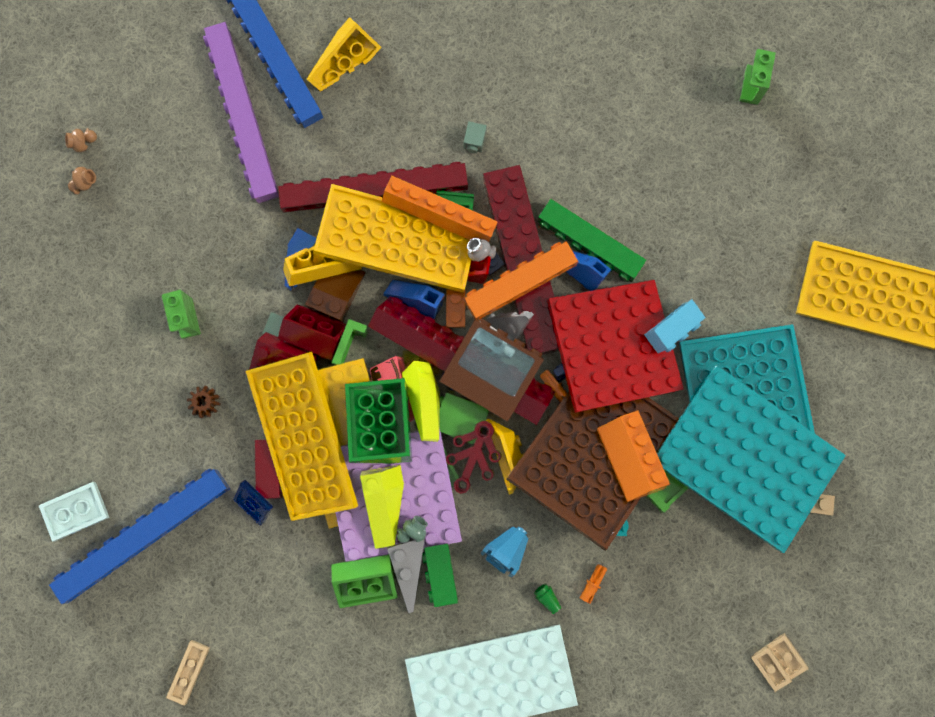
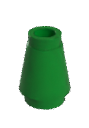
M545 583L534 591L535 599L552 614L561 609V605L551 586Z

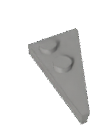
M523 311L520 315L517 312H508L507 314L500 313L498 316H495L493 313L486 320L496 329L499 328L507 332V337L514 341L515 338L518 339L534 314Z
M410 539L406 543H398L387 547L408 613L414 611L425 539L420 542Z

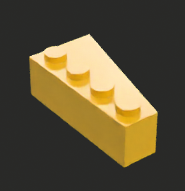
M315 246L309 249L305 248L285 258L283 267L289 286L362 269V266L313 254Z

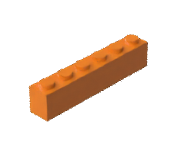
M391 176L383 194V203L468 240L479 238L489 242L497 225V221L394 176Z
M567 241L562 244L558 242L551 246L550 251L546 253L542 251L536 254L534 260L520 263L517 265L516 270L512 272L508 270L502 273L500 279L496 281L492 279L483 284L484 287L478 291L474 289L466 294L467 297L464 298L465 303L474 319L480 320L577 266L578 260Z

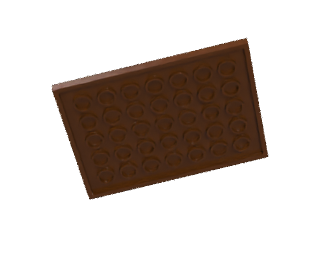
M568 392L506 480L606 551L640 498L630 502L626 501L597 428L620 416L639 411L657 453L679 418L650 398L575 413L570 392Z

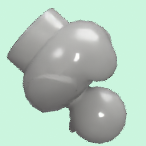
M473 238L467 244L468 256L473 261L479 262L487 256H490L491 259L495 257L496 247L490 246L487 240Z

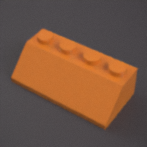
M639 411L620 416L597 428L627 502L661 491L670 485Z

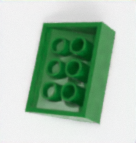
M405 378L345 384L349 463L394 464L412 462L408 392Z

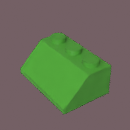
M389 554L331 564L332 585L339 608L398 598L393 565Z

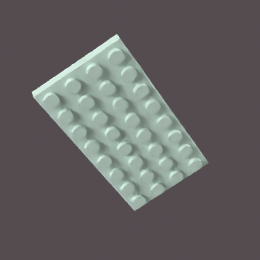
M560 624L405 659L417 717H528L578 705Z

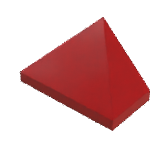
M490 256L479 262L471 260L467 281L484 284L489 272Z

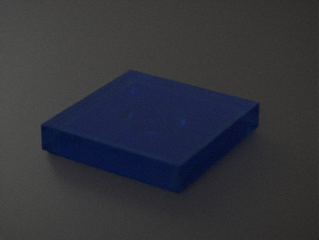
M244 480L240 483L233 500L261 526L266 522L273 506L249 482Z

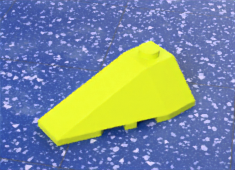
M413 361L401 374L407 384L408 397L421 441L438 442L440 430V391L430 363Z
M401 464L361 471L360 478L375 549L395 545L404 487Z

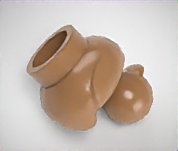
M88 128L85 130V133L81 129H74L71 133H66L65 135L66 147L72 148L76 152L87 150L88 146L85 144V141L93 143L97 139V134Z
M77 167L72 172L73 180L68 183V189L78 195L80 190L85 191L91 188L92 184L96 181L94 171L85 167Z

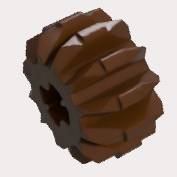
M204 386L203 389L196 387L197 393L190 392V395L193 397L192 399L187 398V401L192 404L187 408L193 410L192 415H199V418L203 419L205 415L210 418L212 415L211 411L214 413L218 412L214 406H220L221 403L215 401L220 398L218 394H215V389L211 388L209 390L208 386ZM201 399H205V406L202 405Z

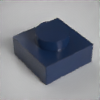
M497 253L490 261L489 276L505 266V263Z
M561 363L553 370L554 377L558 382L566 379L563 364Z

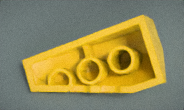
M349 17L337 31L307 77V80L321 92L339 81L340 76L347 71L351 73L355 71L354 67L360 63H368L381 49V46Z

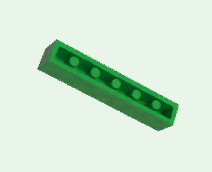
M552 199L549 200L538 217L537 222H539L541 228L546 231L550 229L558 239L570 242L571 247L575 250H582L587 255L598 258L612 269L610 272L615 271L619 274L618 277L625 282H633L647 261Z

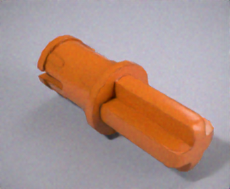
M546 370L540 375V378L555 391L554 396L561 403L567 392L561 386L562 383H559L552 373Z
M600 564L596 566L590 580H586L587 584L579 597L580 599L591 604L598 588H601L599 585L607 571L606 567Z

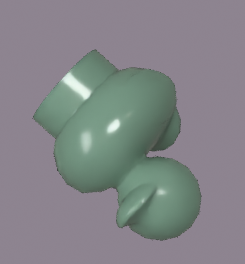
M414 516L413 519L406 520L403 524V529H397V539L401 543L408 542L410 538L415 539L416 542L422 541L426 537L427 521L420 516Z

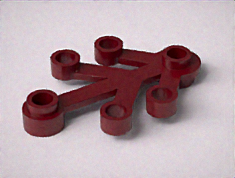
M488 421L477 423L474 431L463 436L457 435L453 439V444L456 447H462L465 442L476 439L474 446L446 456V462L449 465H455L459 460L469 457L462 477L454 482V489L457 493L463 494L470 489L469 479L476 461L479 463L484 480L489 481L494 477V471L489 468L481 449L483 443L485 442L490 453L489 459L491 462L496 463L500 461L502 455L500 451L496 450L491 437L494 434V428ZM482 427L487 428V434L481 432ZM457 438L462 439L463 442L461 445L457 444ZM493 453L498 454V460L492 458ZM450 456H454V457H455V462H454V463L450 462V460H449V457H450ZM486 471H489L491 473L490 478H487L485 476ZM461 481L466 483L465 488L460 486Z

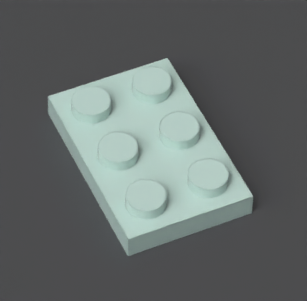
M91 482L39 505L52 542L109 518L96 482Z

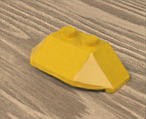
M487 419L485 421L490 422L494 428V434L491 438L496 450L500 451L502 455L498 463L508 494L511 495L514 493L516 486L506 479L524 455L519 450L522 444L519 435L515 436L514 431L491 419Z

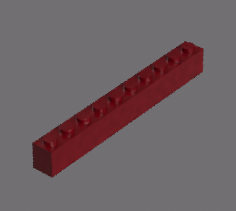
M452 162L450 165L445 166L435 164L429 168L418 166L414 167L413 170L396 169L394 172L389 173L379 171L373 175L361 173L357 177L340 176L339 179L332 180L331 178H322L316 182L305 180L300 184L284 183L283 186H278L280 208L283 213L325 208L331 184L383 198L385 188L391 176L433 194H437V190L447 192L468 190L465 163Z

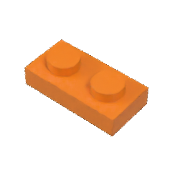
M446 289V327L465 328V290L462 293Z

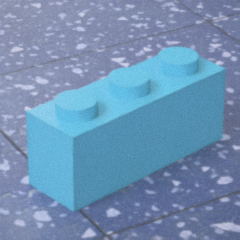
M691 299L679 306L648 331L645 337L657 353L669 352L676 347L675 343L677 341L681 342L689 336L688 332L690 330L693 332L701 326L700 322L705 319V316Z

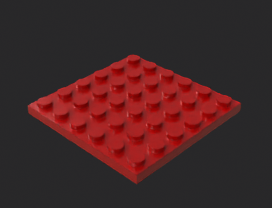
M655 280L554 297L547 300L575 413L684 390L673 349L669 352L657 353L645 337L648 331L665 319Z

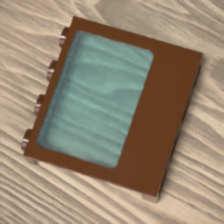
M482 318L480 321L474 320L440 382L502 419L509 421L543 363L544 358L541 357L543 354L534 348L531 351L524 347L525 343L517 338L514 341L507 337L508 333L499 328L497 331L490 327L491 323Z

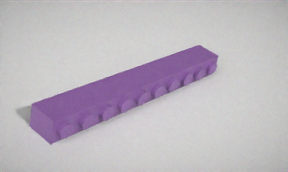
M225 22L204 28L206 34L203 36L204 42L211 50L208 55L211 63H214L216 69H213L215 78L220 80L221 85L218 86L221 97H225L224 109L231 117L228 122L231 130H234L236 134L233 137L237 148L240 147L241 153L238 155L241 164H245L246 170L243 172L246 181H250L251 188H249L251 198H255L258 203L278 198V189L229 28Z

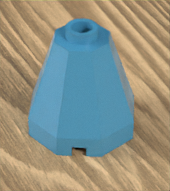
M519 526L517 528L511 527L487 544L480 554L482 556L486 554V560L504 574L506 571L510 572L508 576L512 578L519 570L529 539L526 536L527 532Z

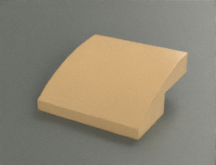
M785 633L751 656L775 692L791 683L793 678L809 669Z

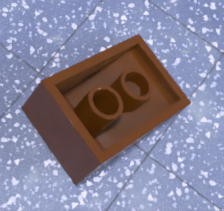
M356 270L318 279L305 303L306 307L343 322L366 272Z

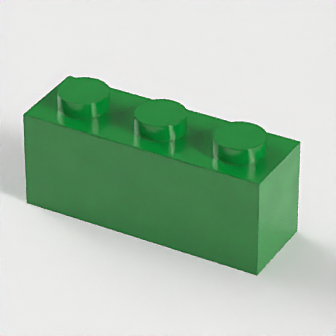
M449 544L425 547L422 559L423 564L427 563L428 566L425 577L426 582L431 584L432 591H428L430 603H434V607L457 604L458 597Z

